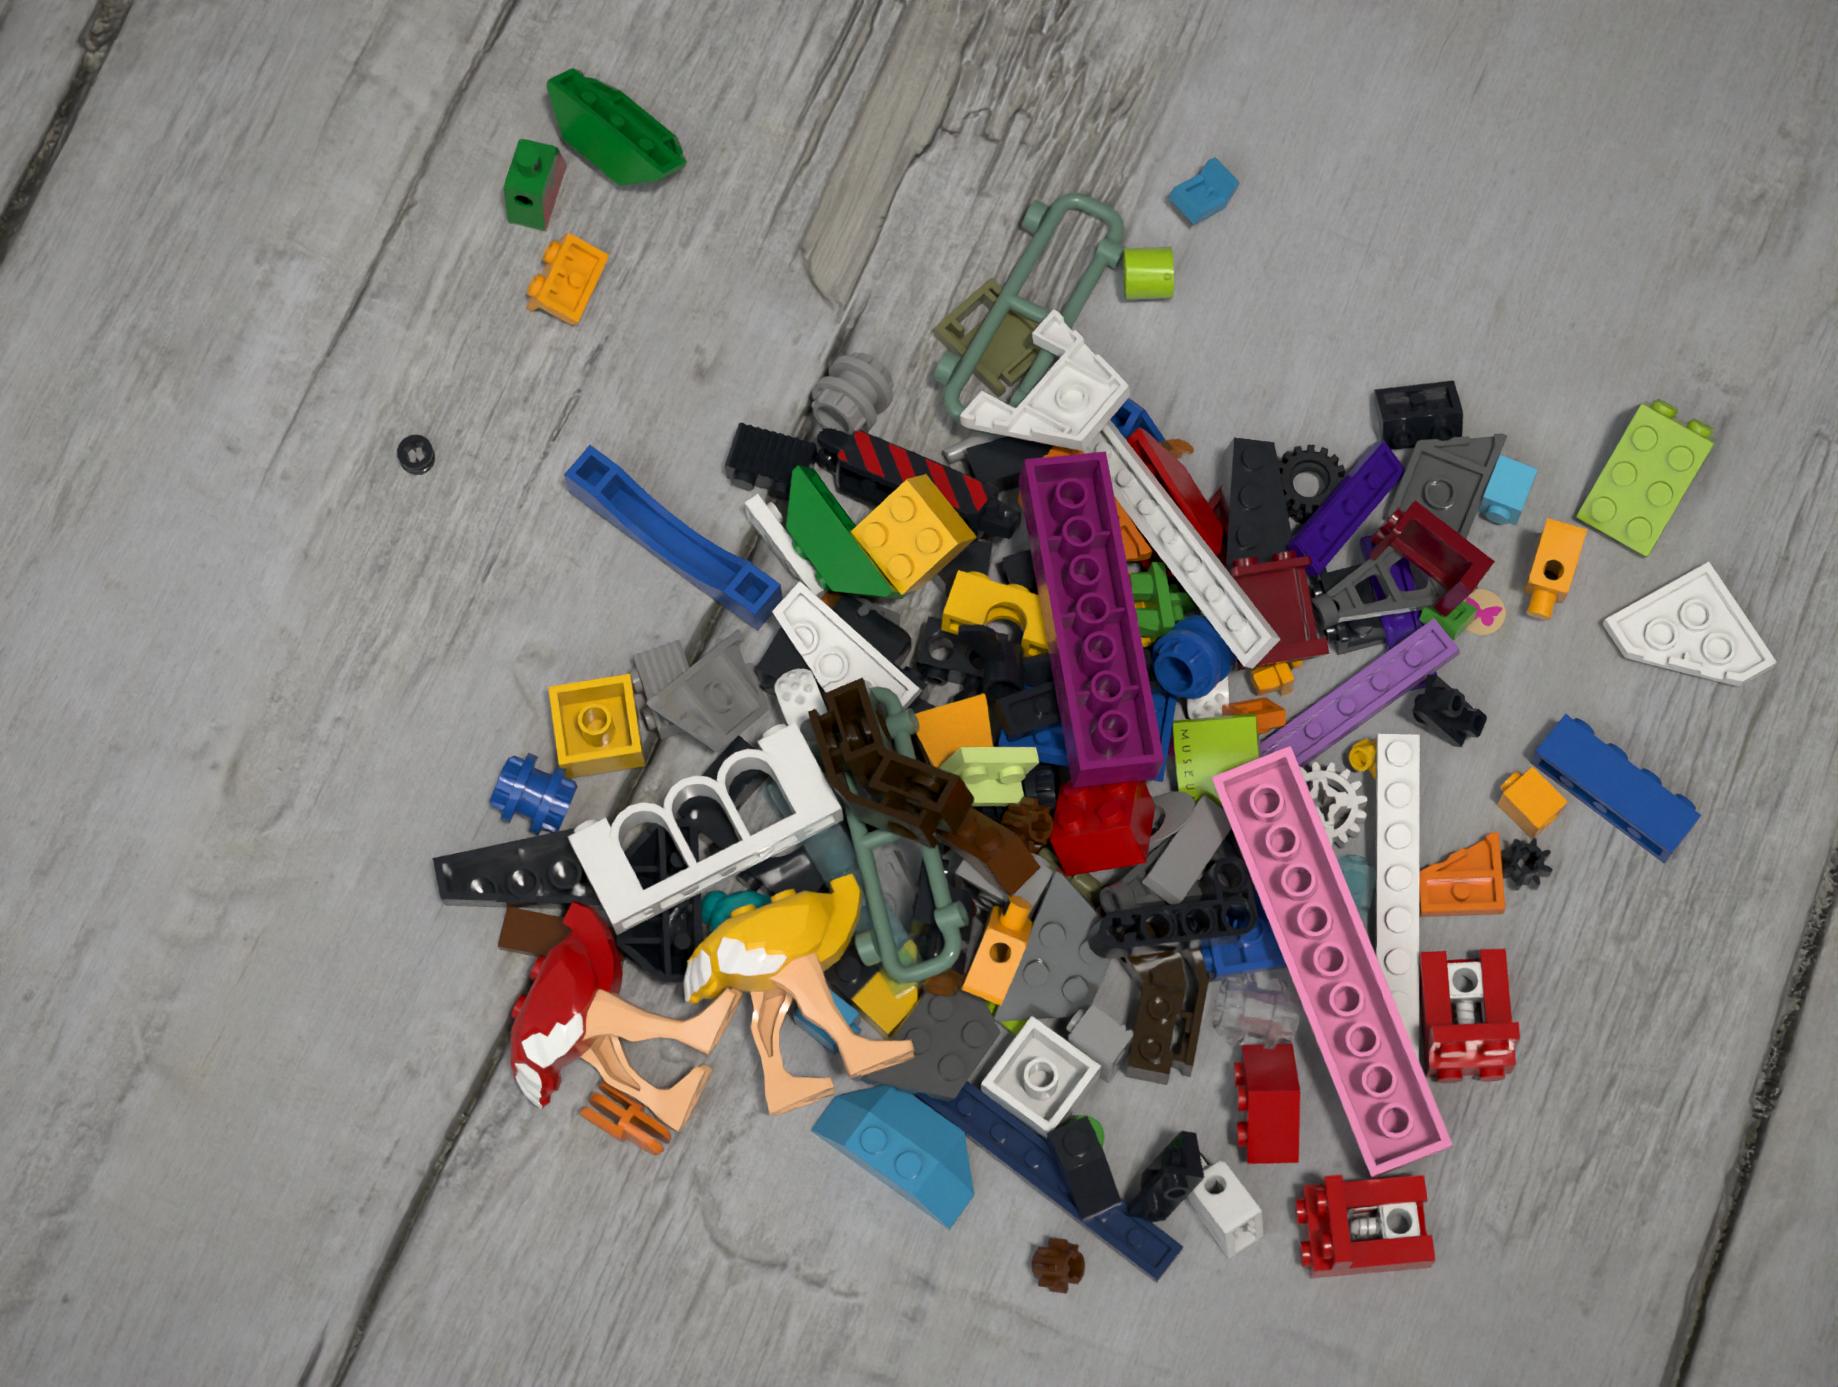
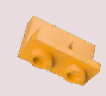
M569 232L558 241L553 239L542 256V260L546 262V265L541 275L536 273L526 290V294L531 296L526 308L532 312L537 308H541L568 324L575 326L580 321L610 255Z

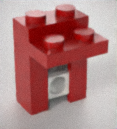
M1506 948L1480 949L1479 958L1447 960L1446 951L1420 952L1419 1004L1426 1078L1437 1077L1438 1083H1456L1462 1081L1463 1076L1479 1075L1480 1081L1492 1082L1504 1080L1506 1078L1505 1074H1511L1515 1068V1047L1520 1040L1519 1022H1512ZM1456 976H1465L1473 983L1474 990L1467 993L1460 992L1454 987L1452 979ZM1475 1003H1479L1480 1024H1477L1478 1022L1474 1016V1013L1477 1015L1474 1012L1475 1007L1473 1005ZM1451 1004L1456 1005L1457 1008L1454 1011L1457 1013V1019H1455V1021H1458L1457 1025H1452Z
M1342 1175L1325 1176L1321 1184L1304 1185L1300 1193L1301 1198L1294 1199L1297 1225L1304 1224L1306 1241L1299 1242L1302 1267H1309L1311 1279L1431 1268L1436 1261L1432 1235H1427L1423 1202L1428 1201L1425 1175L1343 1182ZM1377 1212L1376 1217L1369 1218L1368 1215V1218L1361 1219L1359 1216V1219H1355L1353 1222L1352 1217H1350L1349 1233L1347 1215ZM1393 1214L1403 1216L1408 1222V1231L1403 1234L1392 1232L1387 1226L1386 1218ZM1351 1234H1354L1356 1239H1359L1360 1236L1367 1238L1368 1235H1372L1375 1238L1378 1235L1380 1240L1351 1242L1350 1238Z

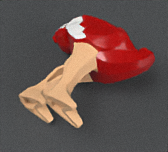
M574 901L562 922L572 930V933L549 950L546 957L543 955L539 956L530 974V978L535 981L528 995L521 994L512 1010L511 1017L516 1019L512 1026L510 1058L514 1080L517 1081L524 1095L538 1108L543 1109L550 1103L551 1094L560 1088L562 1082L561 1069L579 1058H583L597 1068L606 1083L632 1095L650 1108L662 1122L677 1132H681L688 1122L713 1068L706 1064H703L701 1067L696 1066L673 1087L659 1089L644 1079L632 1066L625 1051L622 1038L633 1043L659 1037L676 1039L707 1056H711L735 1013L743 992L738 989L727 988L706 1009L685 1020L656 1014L631 1003L620 996L623 978L622 963L609 927L593 907Z

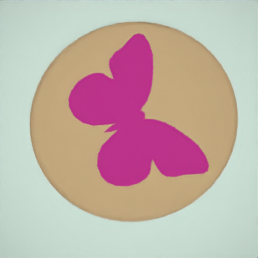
M1477 589L1464 600L1478 609L1474 621L1466 628L1468 632L1475 635H1489L1496 632L1503 625L1506 609L1503 601L1495 593L1485 589Z

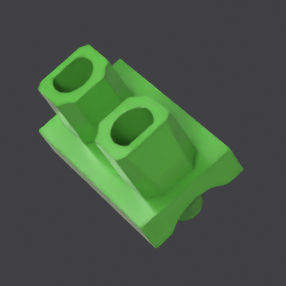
M1152 562L1147 572L1129 574L1134 601H1144L1145 608H1135L1140 635L1150 637L1152 647L1155 646L1162 636L1171 631L1184 618V615L1189 613L1194 607L1193 599L1189 594L1180 592L1177 584L1168 585L1164 562Z

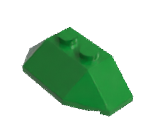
M571 68L548 79L546 87L562 138L619 186L661 180L685 167L687 160L683 156L678 137L621 90L598 79L585 77L583 72L575 68Z
M800 465L793 469L786 529L794 538L791 544L796 552L805 560L809 559L817 569L815 577L818 582L830 592L903 599L907 594L901 595L851 533L856 525L815 469Z

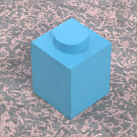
M1500 455L1478 512L1484 513L1492 522L1503 525L1510 523L1516 526L1538 469Z

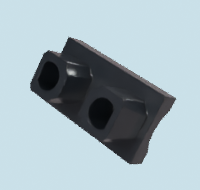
M1428 674L1425 679L1426 688L1424 694H1419L1414 700L1415 705L1412 711L1415 720L1424 727L1434 729L1449 744L1455 747H1462L1467 736L1478 738L1487 721V715L1480 709L1473 708L1465 701V695L1458 689L1451 688L1438 675Z

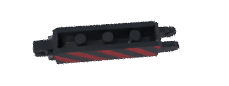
M826 427V429H822L817 434L818 444L822 447L817 452V463L836 473V483L841 491L878 506L906 479L926 474L976 535L977 538L972 542H977L985 532L1010 539L1020 526L1021 512L998 500L999 488L861 430L855 431L850 435L841 430L837 431L836 428Z

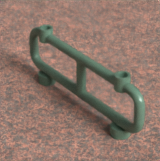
M1080 193L1063 195L1051 207L1036 199L1032 202L1022 223L1023 229L1035 234L964 357L962 358L947 350L935 370L933 379L947 385L943 395L944 406L949 415L956 421L961 423L960 415L966 409L959 400L960 394L1009 309L1040 324L1051 312L1018 294L1068 210L1080 209L1105 221L1109 226L1106 237H1103L1094 258L1061 314L1064 317V323L1070 329L1073 327L1107 265L1117 268L1123 257V249L1126 248L1120 244L1125 229L1123 219L1112 207ZM1043 348L1040 350L1019 389L1014 392L1009 402L1010 406L1017 408L1045 376L1056 356L1055 354ZM976 430V431H978V432H980V433L987 434V435H990V436H991V435H1000V434H995V433H990V432H985V431Z
M880 686L871 687L870 689L877 697L879 703L883 704L886 708L888 715L886 717V725L889 734L894 740L897 753L916 760L910 735L920 730L915 713L911 708L903 710L898 696L890 689ZM837 733L840 743L843 742L841 733ZM817 740L810 742L809 748L821 771L826 773ZM850 769L845 770L850 791L853 794L859 795L853 772ZM844 803L874 926L872 929L856 934V947L862 961L867 966L882 961L886 972L894 980L906 984L919 982L948 970L957 961L962 948L959 928L968 925L969 919L961 901L952 903L938 844L935 849L922 844L920 846L936 906L934 910L935 920L944 937V948L940 955L913 966H904L899 960L872 849L903 837L882 829L868 833L866 823L861 822Z

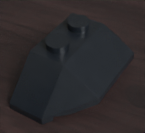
M676 819V824L698 863L697 819ZM651 823L624 852L643 890L687 869L671 835L664 827L657 823ZM701 893L618 935L615 932V945L617 949L662 985L683 984L688 965L687 961L703 942Z

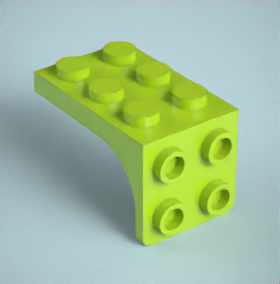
M1659 398L1657 400L1654 399L1653 403L1649 401L1641 403L1576 516L1578 519L1646 557L1650 555L1699 469L1718 442V439L1711 436L1715 429L1695 418L1690 419L1689 423L1676 416L1679 409Z

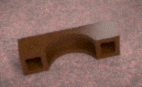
M970 807L956 835L938 828L935 830L938 843L945 844L943 856L950 849H953L969 862L989 884L1010 897L1041 868L1016 833Z

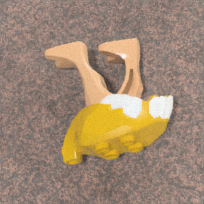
M852 873L830 881L831 894L802 891L796 894L794 889H789L775 894L770 898L772 903L756 909L754 904H749L735 909L730 913L731 918L725 920L696 948L691 958L687 961L688 965L683 981L685 1002L698 1003L703 998L712 1001L719 997L726 988H734L751 994L754 1008L751 1033L762 1060L765 1076V1096L770 1117L784 1114L836 1094L831 1077H793L784 1070L780 1053V1032L784 1019L794 1000L803 1017L825 1030L836 1042L849 1079L867 1075L906 1062L915 1057L912 1040H870L856 1035L835 1005L823 972L840 960L850 943L860 919L863 893Z

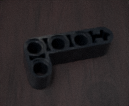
M1226 856L1219 859L1201 877L1200 888L1203 901L1119 910L1106 914L1089 931L1088 944L1090 949L1101 958L1111 959L1229 945L1239 941L1254 929L1257 923V909L1247 865L1241 859L1234 856ZM1218 872H1222L1230 878L1231 888L1224 886L1220 882ZM1226 913H1231L1238 919L1239 929L1230 926L1226 919ZM1186 917L1192 918L1198 923L1200 928L1199 934L1192 932L1187 927ZM1146 922H1150L1158 928L1160 938H1154L1149 935L1145 928ZM1128 930V933L1124 934L1121 938H1119L1116 941L1114 935L1123 934L1125 931Z

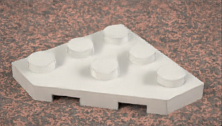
M1710 562L1701 565L1611 615L1603 622V626L1624 658L1737 687L1769 671L1777 663Z

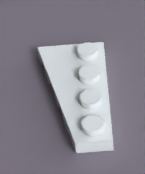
M801 581L796 584L772 611L825 692L863 677L870 688L880 686L893 691L898 696L903 710H906L922 692L920 688ZM880 703V707L886 722V717H888L885 706Z

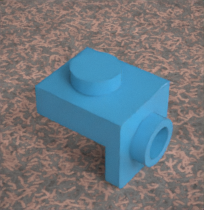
M1214 157L1207 161L1199 175L1175 186L1169 198L1195 225L1224 210L1237 190L1239 181Z

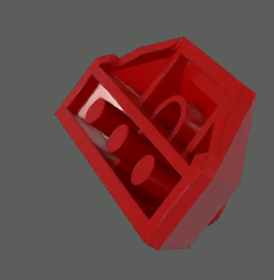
M1138 428L1127 439V442L1217 556L1221 553L1223 526L1186 467L1148 432ZM1138 529L1152 549V555L1149 559L1140 560L1145 570L1148 571L1152 562L1164 561ZM1165 564L1167 577H1175Z

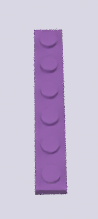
M1433 618L1260 743V758L1291 746L1299 767L1303 768L1425 680L1428 674L1432 675L1458 656L1460 649Z

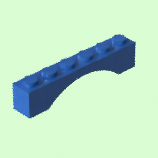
M589 445L564 474L568 490L572 495L758 631L773 614L772 611L783 600L780 583L750 561L722 549L687 526L652 498L619 465L593 446Z

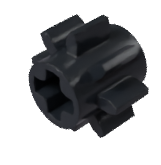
M1516 838L1511 844L1514 854L1510 852H1502L1501 862L1508 864V867L1502 873L1503 879L1510 877L1516 883V891H1519L1522 885L1528 884L1534 890H1537L1541 884L1538 875L1549 877L1553 870L1550 866L1544 865V861L1548 859L1551 851H1542L1536 846V838H1533L1530 844L1523 845ZM1521 858L1525 863L1532 862L1534 864L1531 871L1528 866L1520 867L1518 865Z

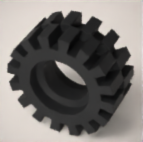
M1308 444L1307 450L1302 451L1300 445L1294 447L1292 454L1289 451L1283 454L1281 462L1278 460L1288 518L1292 514L1297 516L1295 522L1303 523L1304 518L1310 519L1345 478L1343 464L1338 466L1339 458L1335 454L1331 457L1327 456L1328 449L1324 447L1321 448L1320 452L1314 451L1315 445ZM1302 472H1314L1322 478L1324 489L1319 495L1314 497L1302 496L1293 486L1294 478Z

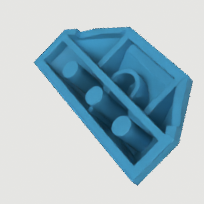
M882 1085L838 1095L811 1129V1132L948 1230L951 1229L974 1197L964 1131L912 1094L898 1091L896 1087Z

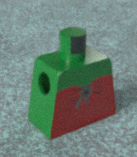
M519 139L504 183L508 223L542 231L547 230L567 167L557 147L527 139ZM529 199L533 202V204H524Z

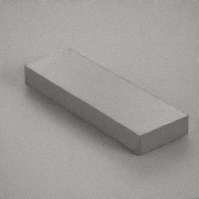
M1203 794L1195 804L1194 813L1187 824L1174 834L1142 883L1170 905L1180 904L1232 828L1225 810Z

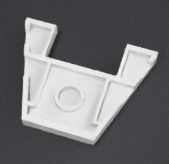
M1053 309L1034 330L1032 338L1034 344L1059 356L1060 359L1017 408L981 391L961 413L960 420L962 426L1083 451L1130 397L1129 385L1099 354L1095 355L1085 345L1084 338L1076 330L1072 331L1064 323V317Z

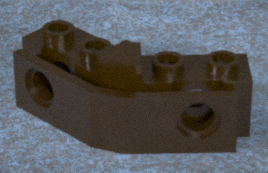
M863 677L824 693L830 712L820 715L815 708L808 711L829 783L845 805L861 822L935 849L938 844L937 839L933 835L936 828L956 835L975 800L959 775L894 751L880 703ZM839 732L841 733L843 742L841 743L837 734ZM850 769L853 772L858 783L871 800L853 794L850 791L845 770Z
M1102 905L1095 909L1102 918L1106 915ZM1146 922L1145 928L1149 935L1159 938L1149 922ZM1128 930L1123 934H1119V937L1121 938L1124 934L1128 933ZM1198 948L1178 950L1177 953L1170 951L1119 957L1118 960L1141 991L1126 1077L1167 1085L1171 1067L1183 1069L1182 1076L1191 1077L1209 984L1202 954ZM1181 956L1192 972L1197 995L1194 1013L1182 1011L1187 983ZM1180 1024L1185 1025L1180 1055H1177L1170 1051L1174 1026H1179Z

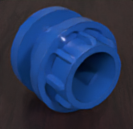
M1191 615L1180 620L1171 631L1167 632L1156 642L1152 652V660L1154 661L1152 667L1160 686L1179 698L1198 699L1210 693L1219 682L1224 680L1233 671L1236 664V655L1205 616Z
M528 753L526 759L517 756L508 757L490 798L491 807L502 811L500 820L507 823L511 822L515 813L533 820L529 832L538 836L542 828L550 832L559 831L577 790L576 781L565 777L567 769L560 768L559 765H557L553 775L534 768L538 756Z

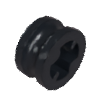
M410 435L399 443L397 457L403 470L408 474L423 475L434 466L435 452L430 441L424 436ZM416 448H422L424 458L421 461L416 458V462H411L408 452L412 449L414 452H417Z

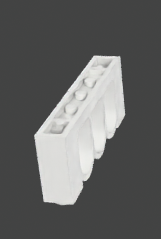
M796 722L788 726L779 724L767 730L763 734V739L758 741L760 750L745 749L732 754L720 767L717 781L705 776H691L680 780L671 787L665 797L664 808L653 803L641 802L634 804L620 812L611 827L606 818L600 821L591 819L577 826L574 829L575 833L568 836L570 844L617 935L844 820L842 808ZM756 769L770 774L775 780L793 815L750 836L728 792L734 777L743 771ZM709 796L718 801L722 806L740 842L697 863L676 824V814L681 804L689 798ZM645 822L657 823L664 827L671 835L687 869L643 890L623 852V842L629 830L636 825Z

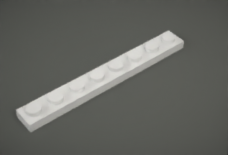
M1109 420L1083 451L1085 453L1106 451L1113 492L1118 502L1242 665L1253 669L1279 642L1280 638L1113 422Z
M1377 734L1375 955L1419 1061L1420 735Z

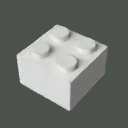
M1031 1016L983 1080L981 1091L1047 1141V1133L1064 1126L1098 1080L1101 1065Z

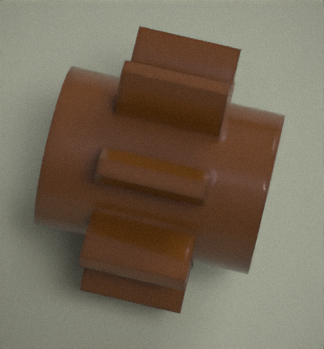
M1022 797L1021 805L1008 804V809L1003 815L1001 824L1016 833L1027 849L1033 851L1034 843L1046 845L1047 839L1052 833L1053 820L1049 814L1051 808L1038 804V799Z
M1051 1237L1048 1241V1247L1039 1246L1032 1258L1031 1267L1034 1276L1039 1279V1287L1049 1288L1050 1292L1066 1294L1069 1289L1068 1283L1079 1284L1085 1273V1259L1078 1251V1244L1068 1243L1067 1239Z

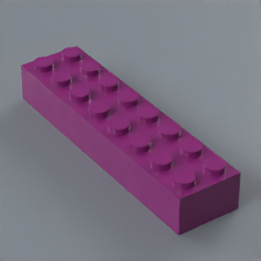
M1106 451L1025 459L1018 482L1073 788L1156 779L1164 758Z

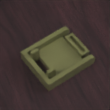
M990 278L934 327V336L949 351L963 358L986 318L966 335L965 328L960 323L982 303L991 310L1003 288L993 278ZM1009 309L973 372L998 397L1006 392L1005 386L999 379L1009 387H1012L1030 370L1042 349L1033 343L1032 333L1040 323Z

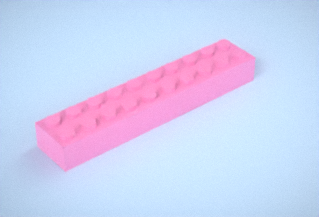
M1291 746L1213 776L1212 780L1371 1177H1379L1453 1148L1451 1139Z

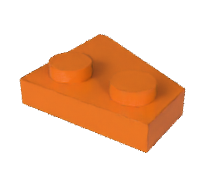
M1492 832L1475 845L1467 849L1462 848L1449 855L1445 861L1434 863L1419 871L1420 917L1504 914L1506 910L1499 832Z

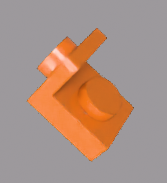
M1266 697L1222 705V716L1256 713L1259 734L1268 733L1270 728L1286 726V710Z

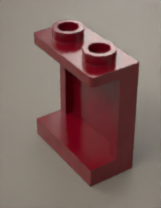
M1416 500L1405 511L1398 507L1389 519L1380 526L1371 538V541L1376 546L1368 555L1375 561L1390 546L1444 587L1446 590L1433 608L1445 617L1474 591L1495 562Z
M1287 551L1271 555L1272 562L1258 564L1257 557L1233 561L1234 568L1227 571L1280 638L1279 642L1254 668L1314 659L1329 654L1327 637L1319 639L1317 637L1305 567L1312 564L1310 556L1297 558L1296 551ZM1236 657L1238 671L1252 669L1244 667Z

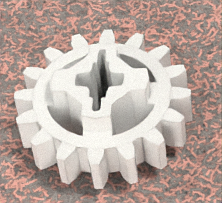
M1313 762L1310 773H1307L1300 766L1306 785L1310 787L1309 792L1314 804L1319 794V799L1324 808H1329L1324 820V814L1321 813L1319 807H1316L1331 846L1333 842H1337L1340 847L1345 848L1348 843L1346 834L1357 838L1361 829L1356 823H1364L1367 813L1358 810L1367 804L1366 796L1356 795L1361 789V782L1357 781L1350 784L1348 782L1350 771L1346 769L1338 775L1335 773V763L1330 762L1326 771H1321L1318 762ZM1329 785H1332V786L1336 787V788L1339 789L1341 792H1337L1336 790H1334L1333 788H1331ZM1345 814H1349L1345 823L1334 830V821L1337 818L1344 817Z

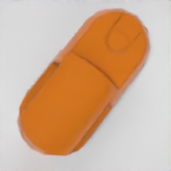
M602 1080L598 1086L599 1089L607 1097L624 1108L595 1092L590 1097L589 1102L596 1110L618 1125L586 1106L582 1108L579 1115L621 1142L628 1139L652 1155L661 1154L665 1149L654 1138L669 1144L671 1141L669 1130L657 1120L644 1113L645 1107Z

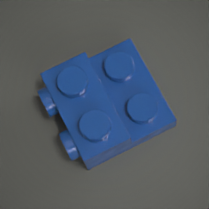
M1252 885L1257 909L1255 928L1235 943L1198 949L1204 958L1206 972H1209L1211 982L1249 977L1255 972L1287 968L1255 885ZM1226 913V919L1230 926L1239 929L1238 919L1233 914ZM1190 918L1193 931L1200 932L1198 923Z

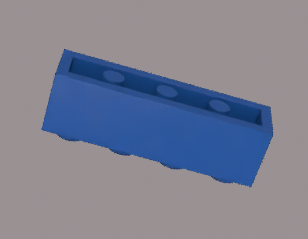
M1567 714L1563 716L1538 747L1530 762L1664 864L1701 816V814L1695 811V805L1688 798L1681 794H1672L1662 786V782L1657 775L1645 768L1640 770L1628 761L1627 754L1621 748L1612 743L1605 744L1594 735V730L1590 725L1579 718L1573 720Z

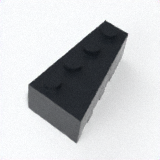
M1234 437L1224 451L1219 519L1223 526L1221 553L1217 555V558L1227 570L1234 568V560L1257 557L1258 564L1272 562L1271 555L1290 551L1287 544L1292 540V534L1274 442Z
M575 828L433 858L440 898L446 906L503 908L509 906L514 908L569 910L572 902L577 901L593 907L595 910L604 911L568 839V836L575 833Z

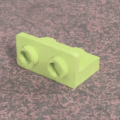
M960 747L939 768L959 775L975 798L971 806H1008L1009 803L1021 805V799L1024 797L1021 781L1039 763L1036 747Z

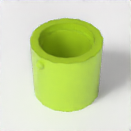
M1172 247L1123 249L1125 300L1174 297Z

